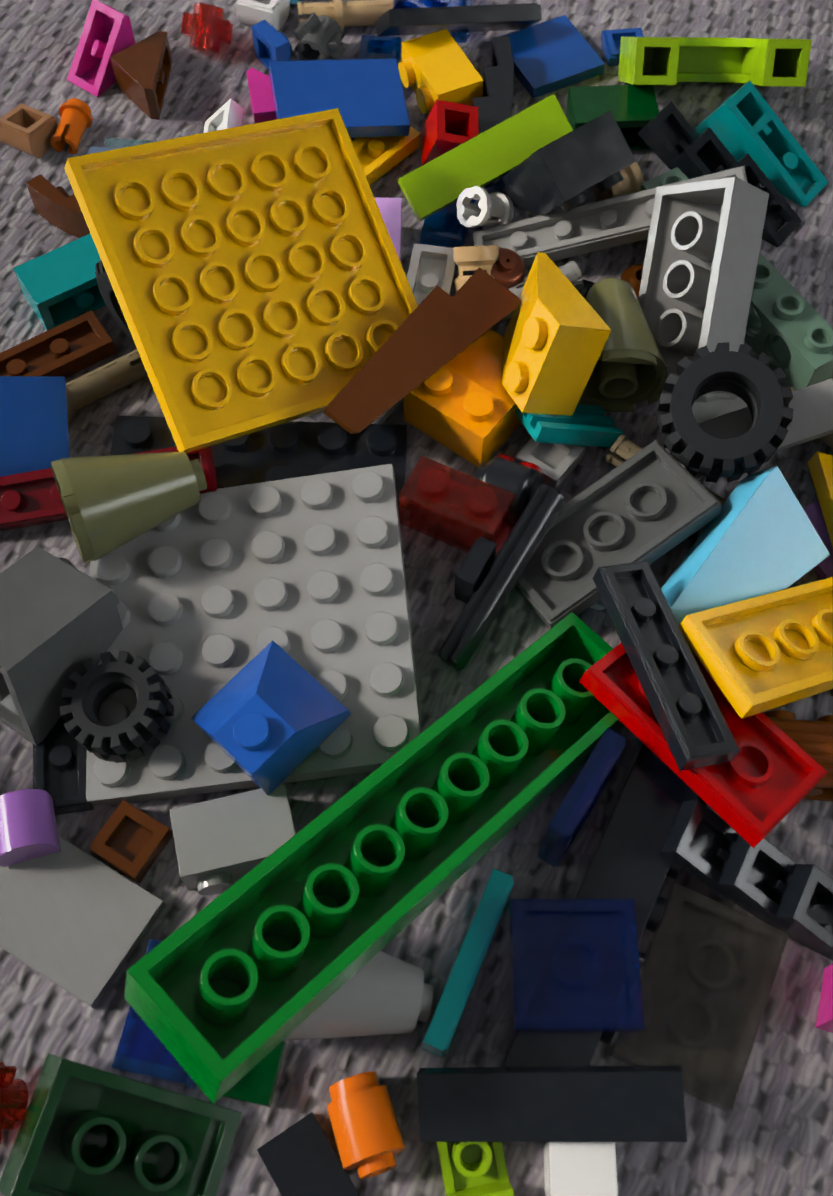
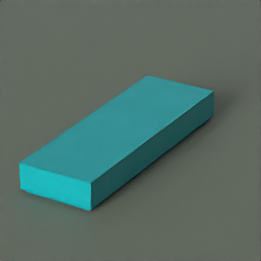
M494 868L422 1043L423 1050L440 1058L446 1056L514 884L513 876Z

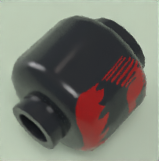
M499 454L488 463L483 462L478 467L472 481L471 497L473 500H476L478 510L483 516L515 526L537 488L544 484V475L540 466Z

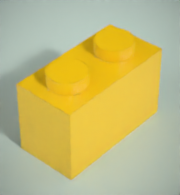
M446 28L402 42V62L398 63L400 79L405 88L411 87L415 92L418 107L423 114L431 112L436 100L472 106L473 98L482 97L483 78Z

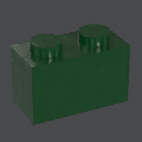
M631 84L569 87L565 115L573 130L611 110L631 151L652 150L638 133L659 113L653 85Z

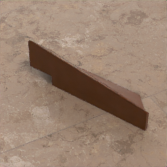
M480 267L453 297L439 286H436L325 407L323 413L350 434L360 433L521 304L520 298Z

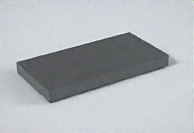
M655 440L563 505L514 587L547 627L551 629L571 612L578 616L602 599L593 581L598 567L647 561L650 565L722 514L721 503Z

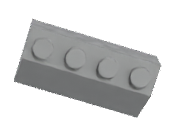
M737 177L658 186L656 188L638 300L663 358L668 375L670 373L674 374L677 363L685 356L690 360L693 359L695 350L707 346L709 352H714L718 343L729 342V351L738 352L740 345L744 344L769 193Z

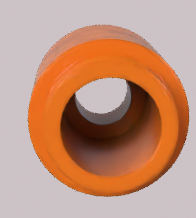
M377 1072L360 1073L331 1085L328 1089L332 1102L327 1105V1110L343 1170L357 1169L361 1180L385 1173L397 1167L394 1155L402 1152L405 1149L388 1087L387 1085H380Z

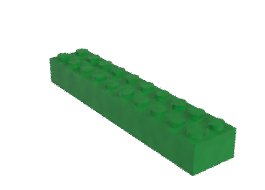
M573 612L127 970L125 1000L213 1104L625 726L579 682L584 672L613 650V648Z

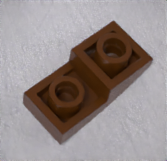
M41 174L26 182L36 212L46 221L78 238L90 234L75 194L69 196L61 186L55 188Z

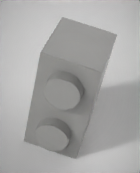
M285 783L280 784L269 796L260 788L169 809L180 878L188 891L198 888V894L214 895L226 891L233 885V880L242 878L296 834Z

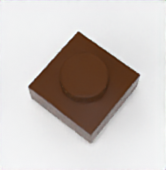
M122 800L88 849L96 857L140 883L172 838L173 833L164 824Z

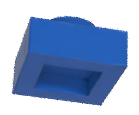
M265 19L251 26L255 57L268 70L270 61H291L292 47L284 33L278 32Z

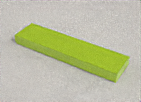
M552 94L399 178L398 184L418 221L421 222L457 202L459 195L464 189L472 188L473 186L482 188L501 178L538 149L568 134L573 129L555 94Z

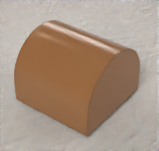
M21 103L0 118V142L34 157L41 158L51 148L50 140L57 128L56 118Z

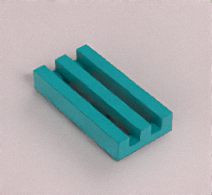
M577 404L572 416L522 413L518 407L515 412L534 441L538 443L611 448L618 437L624 434L620 428L613 427L615 422L611 417L604 416L606 411L602 406Z

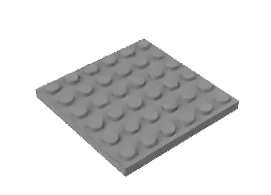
M392 464L217 489L215 492L200 494L199 503L102 558L90 561V577L95 580L99 578L106 581L114 589L119 600L117 608L123 629L107 652L110 651L117 660L119 651L129 652L134 659L137 655L144 658L170 689L173 698L168 700L174 706V716L164 717L171 725L167 734L159 730L154 734L161 743L154 750L147 743L143 744L141 748L145 756L134 759L129 753H126V762L116 763L110 756L105 761L87 750V803L90 802L93 806L120 804L122 800L128 803L259 787L192 721L191 717L272 640L351 713L282 783L374 772L422 733L395 474ZM124 688L109 695L99 709L101 723L115 725L128 718L137 704L135 691Z

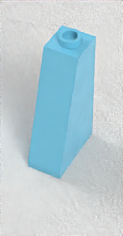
M778 466L749 474L738 483L721 506L722 514L710 521L661 588L678 625L688 614L787 589L830 556L829 551Z

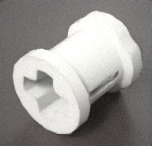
M473 186L472 188L464 189L456 202L457 219L468 228L482 226L483 229L511 223L513 219V202L504 193L492 192L489 194L487 190ZM471 200H477V201H479V203H478V204H475V203H471L470 201H471ZM491 216H494V217H498V218H500V219H499L498 221H496V220H492V219H490V218H491Z

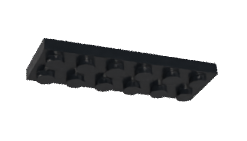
M117 416L110 455L134 454L175 447L176 444L165 417ZM289 421L212 445L219 489L392 464L395 474L399 515L404 516L407 425L370 424L360 433L350 434L340 425L333 422Z

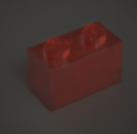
M421 456L399 494L400 524L467 553L470 551L475 540L479 539L480 536L497 543V550L510 526L508 519L515 494Z

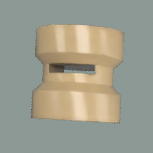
M499 245L453 247V259L458 265L459 272L458 277L454 280L455 294L473 275L467 274V271H474L480 267L492 276L490 272L493 264L499 259Z

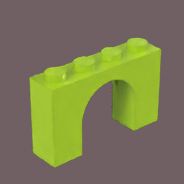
M621 36L618 78L619 81L632 85H676L677 82L746 84L750 80L753 85L806 87L812 39Z

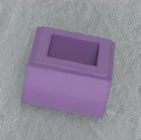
M22 789L0 796V865L2 867L61 851L53 799L47 791L41 789Z

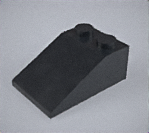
M610 110L538 149L489 187L487 192L489 194L492 192L504 193L513 202V207L545 215L561 206L565 214L589 200L586 194L587 190L596 186L600 194L624 180L620 171L636 162Z

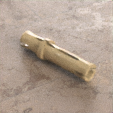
M417 0L297 2V13L299 15L315 13L318 17L321 15L329 16L339 24L341 31H343V27L376 26L375 21L389 9L418 8ZM298 17V25L302 20L307 21L309 17Z

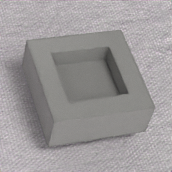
M531 438L518 452L516 458L540 466L544 475V484L557 489L582 460L585 448L581 445L538 443Z

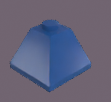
M272 640L199 709L191 719L269 796L351 713Z

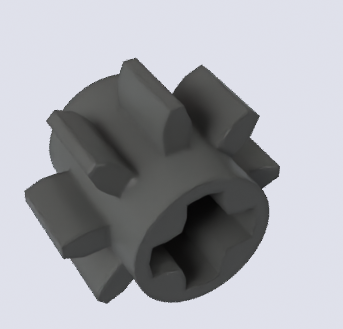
M312 13L307 21H301L293 33L296 38L300 39L295 50L298 52L301 60H339L346 50L339 44L345 36L344 32L341 31L339 24L333 18L326 15L318 17L315 13Z

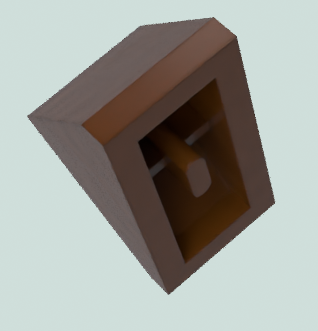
M158 31L110 57L118 89L150 119L158 120L160 119L173 64L168 36L165 31Z

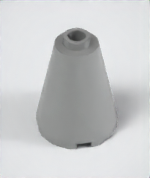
M380 951L283 1041L413 1033L417 1021H428L433 999V984L424 983L423 969Z

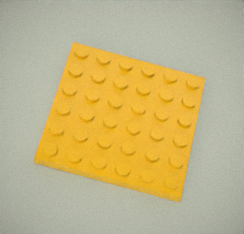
M338 108L70 157L66 160L65 172L179 452L189 453L324 411L325 407L418 307Z

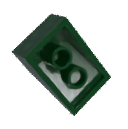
M48 1053L1 1176L0 1191L4 1196H216L242 1112Z

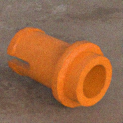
M72 98L64 102L59 108L60 120L54 135L51 137L50 144L55 151L63 152L66 143H68L69 147L66 153L77 154L85 128L91 127L93 118L91 109L85 102Z

